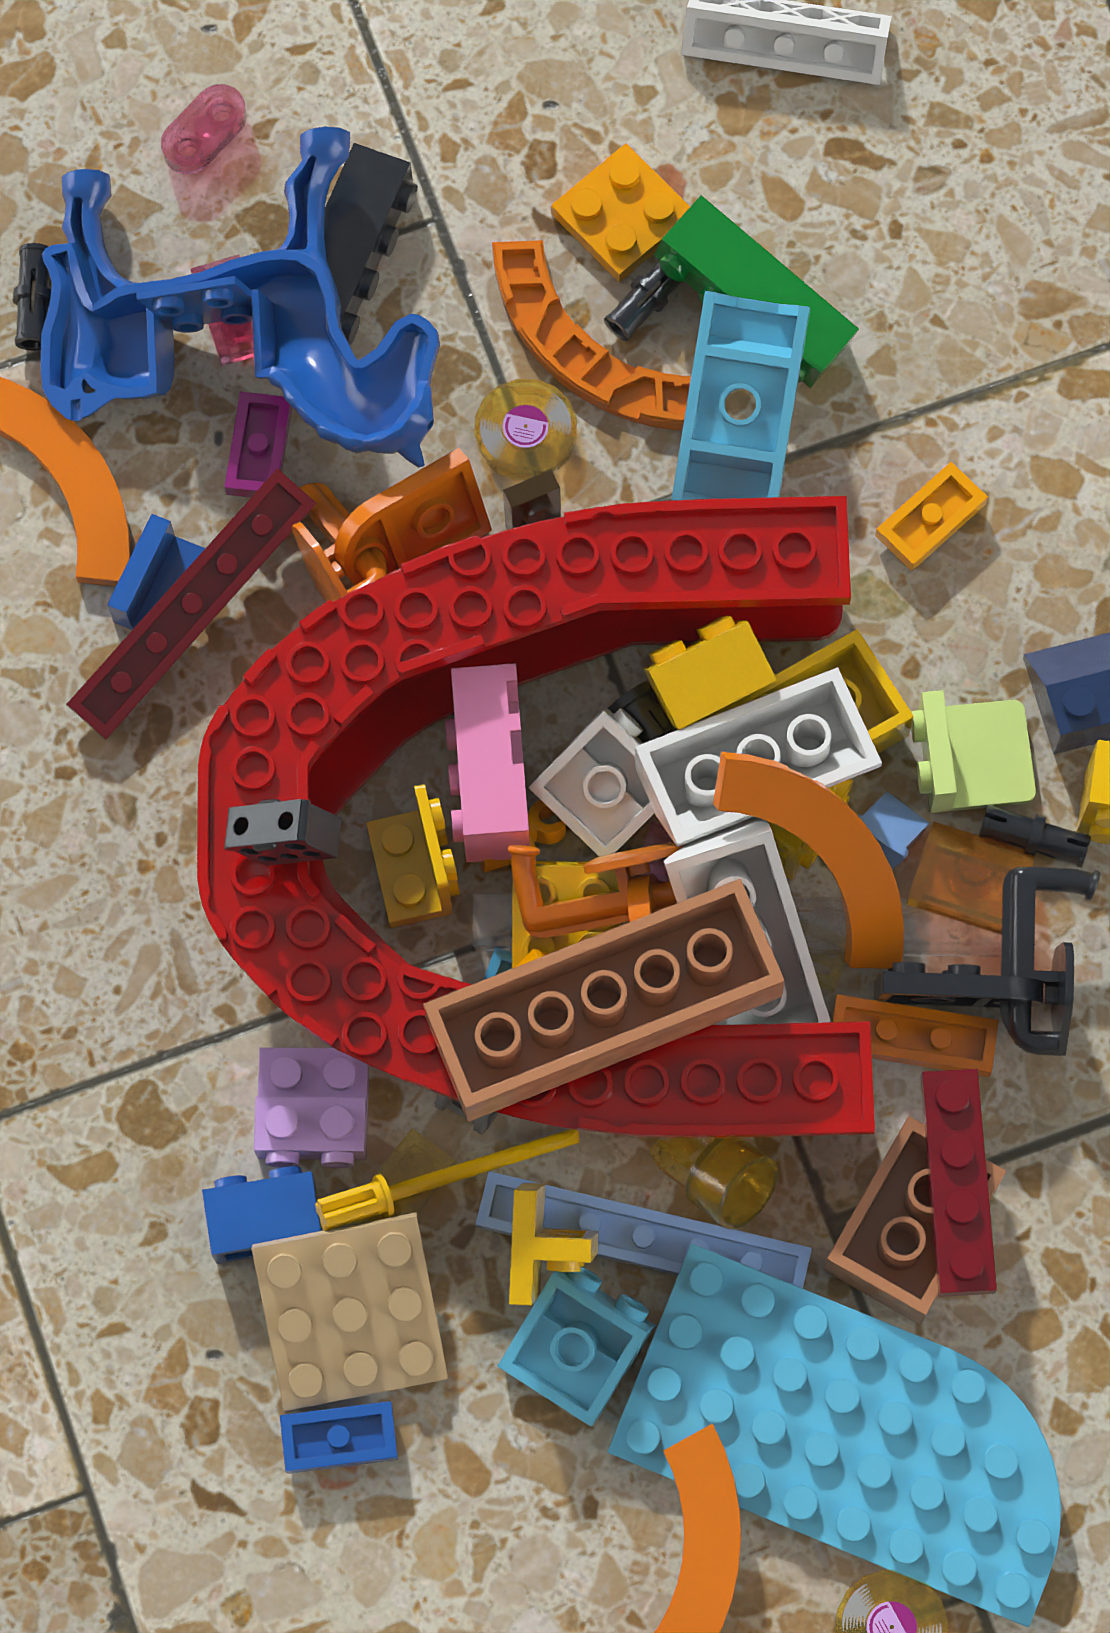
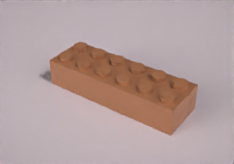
M738 879L423 1005L426 1020L466 1119L470 1122L781 998L785 980L741 879Z

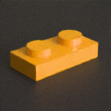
M950 462L877 527L875 536L910 571H913L987 503L988 496L955 464Z

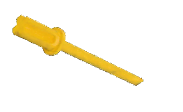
M568 1129L389 1186L384 1177L378 1174L373 1176V1182L318 1199V1203H315L316 1213L320 1217L321 1226L324 1231L379 1214H383L388 1218L394 1215L393 1201L578 1144L580 1142L579 1130Z

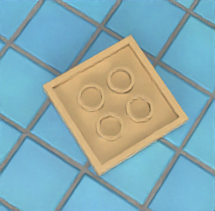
M417 1212L252 1245V1254L283 1411L448 1379Z

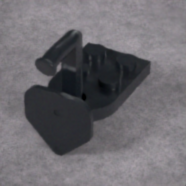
M1021 866L1013 868L1004 877L1002 885L1000 976L981 975V966L952 964L948 965V970H943L942 973H926V964L895 962L892 964V968L883 971L874 981V1000L906 1005L1000 1008L999 1012L1005 1028L1015 1045L1027 1053L1036 1055L1065 1056L1074 1001V948L1072 942H1062L1054 949L1051 971L1034 970L1036 891L1075 893L1085 896L1084 899L1086 901H1091L1097 889L1101 872L1095 870L1091 873L1079 869ZM1043 1002L1044 1005H1051L1053 1031L1031 1030L1032 1007L1043 1005Z

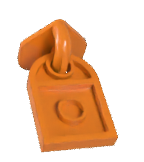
M459 447L365 501L351 514L323 483L315 482L300 486L299 488L317 503L308 513V516L331 542L332 546L325 550L321 548L301 522L292 526V532L307 571L326 602L329 599L333 602L355 589L401 569V564L473 536L482 537L492 531L470 460ZM345 575L355 585L348 590L345 589L340 580Z
M675 843L659 844L592 859L583 865L584 873L590 874L615 869L619 890L543 905L536 872V856L540 854V849L532 846L510 845L508 852L511 853L513 881L525 930L536 938H548L629 921L632 922L677 904L670 881L659 883L655 874L645 873L651 872L650 861L671 856L684 845L677 847Z

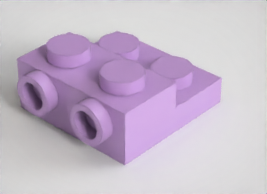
M259 1047L258 1096H256L254 1128V1152L257 1159H266L267 1166L277 1168L299 1166V1159L321 1160V1166L328 1168H350L354 1166V1160H367L369 1065L334 1048Z

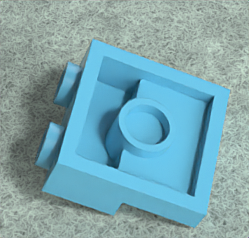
M581 1267L579 1272L554 1271L497 1367L592 1427L597 1422L623 1376L630 1370L656 1325L646 1319L649 1310L639 1301L624 1294H621L618 1300H615L598 1289L602 1280L590 1270Z

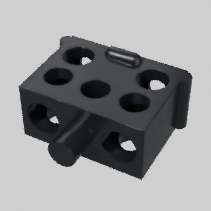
M269 799L262 800L254 805L230 807L228 809L224 850L234 851L266 866L338 858L341 817L311 804V801L306 799L288 801Z

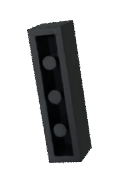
M357 143L352 145L349 158L344 163L325 206L324 214L326 259L342 306L340 323L349 345L354 341L359 328L360 316L357 313L363 299L370 301L376 291L380 276L379 272L376 271L382 256L389 257L396 245L399 229L395 226L401 212H410L418 190V185L413 183L411 162Z

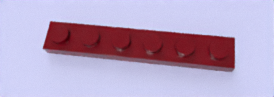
M277 468L67 702L66 706L106 740L292 532V526L301 522L317 503Z

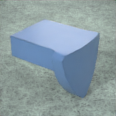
M886 792L863 816L857 814L880 844L892 869L908 856V850L921 838L929 825L927 820L889 792Z

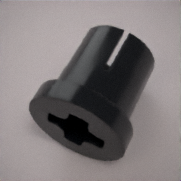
M648 681L633 687L608 707L613 714L622 708L641 726L643 731L637 737L643 743L667 735L674 729L669 718L652 697L651 693L654 689Z

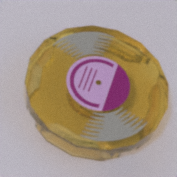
M515 379L498 385L484 397L475 415V442L486 463L496 473L513 480H527L551 469L552 471L557 467L559 469L569 460L576 445L577 417L570 400L555 386L538 379Z
M885 1569L863 1576L846 1591L836 1611L834 1633H948V1619L942 1600L929 1584L896 1571Z

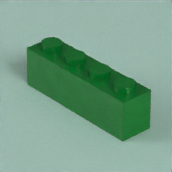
M702 195L698 197L661 239L654 254L660 260L659 265L670 278L677 282L685 281L699 293L698 297L702 304L705 291L739 298L810 307L803 359L798 383L803 381L810 388L844 351L859 330L857 326Z

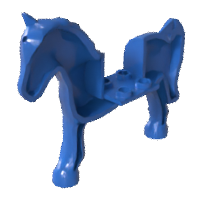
M324 126L312 128L300 134V155L302 161L285 182L284 194L288 202L289 227L285 241L278 249L250 254L229 260L202 272L166 280L142 283L132 282L122 278L113 266L105 247L100 218L104 206L112 196L110 175L93 169H79L63 175L61 178L62 196L65 202V217L62 230L67 237L68 243L51 245L45 248L42 253L43 262L49 270L52 289L49 309L41 334L42 389L51 405L65 418L72 421H80L95 414L114 398L132 400L165 395L171 389L174 378L173 330L182 333H192L202 330L204 324L223 322L229 325H242L252 321L255 378L268 379L271 385L280 388L283 391L285 400L297 411L305 423L317 431L320 438L334 444H339L344 449L356 454L366 451L383 454H395L398 452L416 467H423L425 464L420 443L434 424L430 385L440 348L439 333L429 320L417 314H409L395 321L377 348L358 360L354 356L342 331L340 323L342 306L326 259L324 239L325 203L331 181L339 167L349 158L350 132L339 127ZM87 383L96 391L89 394L86 393Z

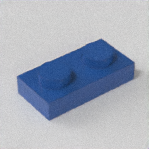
M391 1401L280 1415L285 1472L287 1474L398 1460Z

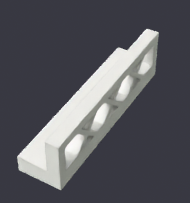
M689 0L681 55L880 85L891 16L788 0Z

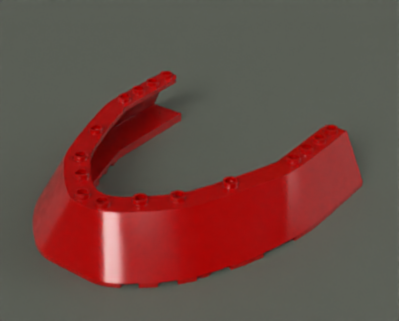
M847 496L623 503L564 512L563 517L523 525L482 538L473 536L441 547L401 564V569L355 589L333 602L329 599L299 621V626L272 650L268 648L243 675V681L230 695L224 705H219L203 737L198 760L197 882L202 907L219 942L253 983L275 1005L332 1048L406 1082L459 1101L426 1020L423 1004L472 984L420 969L407 963L335 890L326 874L323 860L266 866L234 851L224 850L228 809L230 807L254 805L262 800L279 799L280 801L306 799L310 800L311 804L337 816L358 791L407 741L433 724L454 715L451 668L516 663L517 685L519 687L632 645H665L676 639L677 641H682L683 644H690L700 639L696 629L721 616H731L733 621H748L758 642L819 641L828 639L837 632L841 625L843 605H850L851 601ZM870 1021L711 1025L495 1112L551 1126L637 1137L730 1138L875 1134Z

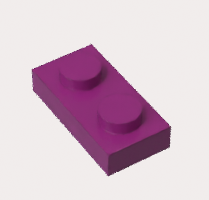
M240 391L224 486L226 495L251 498L277 468L282 472L293 408L285 400L284 396Z

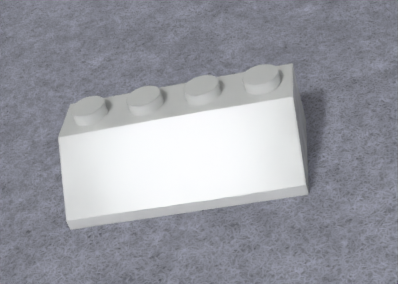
M838 667L635 747L636 771L657 818L677 847L754 817L741 813L718 811L714 806L713 800L721 752L749 754L774 760L787 765L789 769L802 773L814 781L821 782L826 787H831L882 766V761Z
M752 817L689 842L664 860L677 903L741 879L785 980L781 998L718 1022L716 1025L831 1022L768 821Z

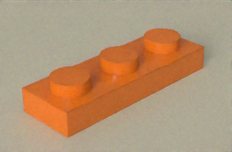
M836 995L832 1022L870 1021L872 1059L940 1070L978 1069V1076H991L999 1020Z

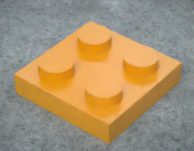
M625 143L551 205V215L620 283L656 252L661 239L690 206Z

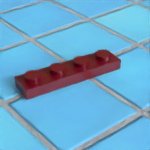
M978 1069L922 1072L920 1079L938 1296L995 1294L997 1283Z

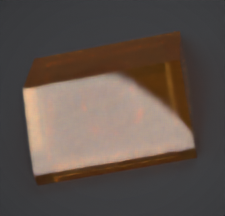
M933 821L906 905L1001 935L1002 885L1004 877L1015 867H1033L1035 856L1024 853L1025 850L985 837L981 838L978 837L979 835Z

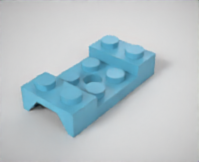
M705 291L671 500L780 497L810 307L771 303ZM736 389L750 391L756 400L755 411L744 420H736L726 411V399Z

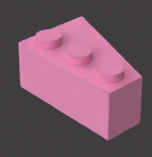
M516 663L451 668L455 718L445 719L448 751L457 750L458 764H448L450 796H461L462 809L451 810L454 843L464 842L466 863L484 861V859H511V853L508 852L510 845L530 846Z

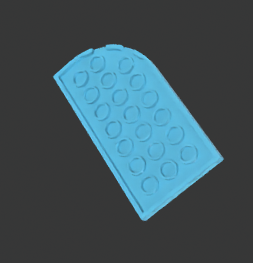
M691 1243L607 1453L675 1480L663 1450L713 1423L725 1448L735 1479L739 1508L1029 1628L1056 1555L1060 1534L1061 1502L1058 1478L1050 1450L1038 1424L1024 1403L996 1375L965 1355Z

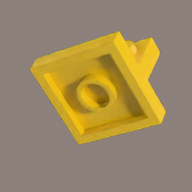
M522 1183L514 1190L509 1290L510 1305L532 1306L537 1300L541 1291L542 1260L547 1261V1270L579 1272L581 1267L584 1266V1262L591 1263L598 1253L599 1231L543 1228L545 1184Z

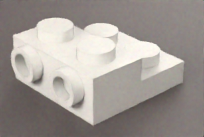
M605 707L528 787L599 857L614 854L655 813L636 771L635 747L644 744L637 737L643 729L622 708L613 714Z

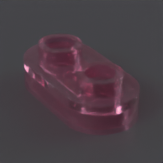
M225 84L209 86L166 128L161 137V149L166 164L173 171L180 174H194L202 171L243 129L247 120V111L241 93L234 87ZM219 112H227L230 114V116L223 121H218L214 119V116ZM186 147L197 149L190 156L180 154L181 150Z

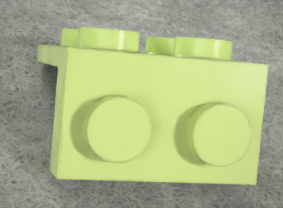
M943 690L922 692L918 710L911 711L914 716L911 734L914 743L921 742L923 761L917 762V780L920 794H928L930 813L987 808L988 804H992L994 807L1021 805L1033 801L1036 794L1025 708L1020 701L1005 700L945 706Z

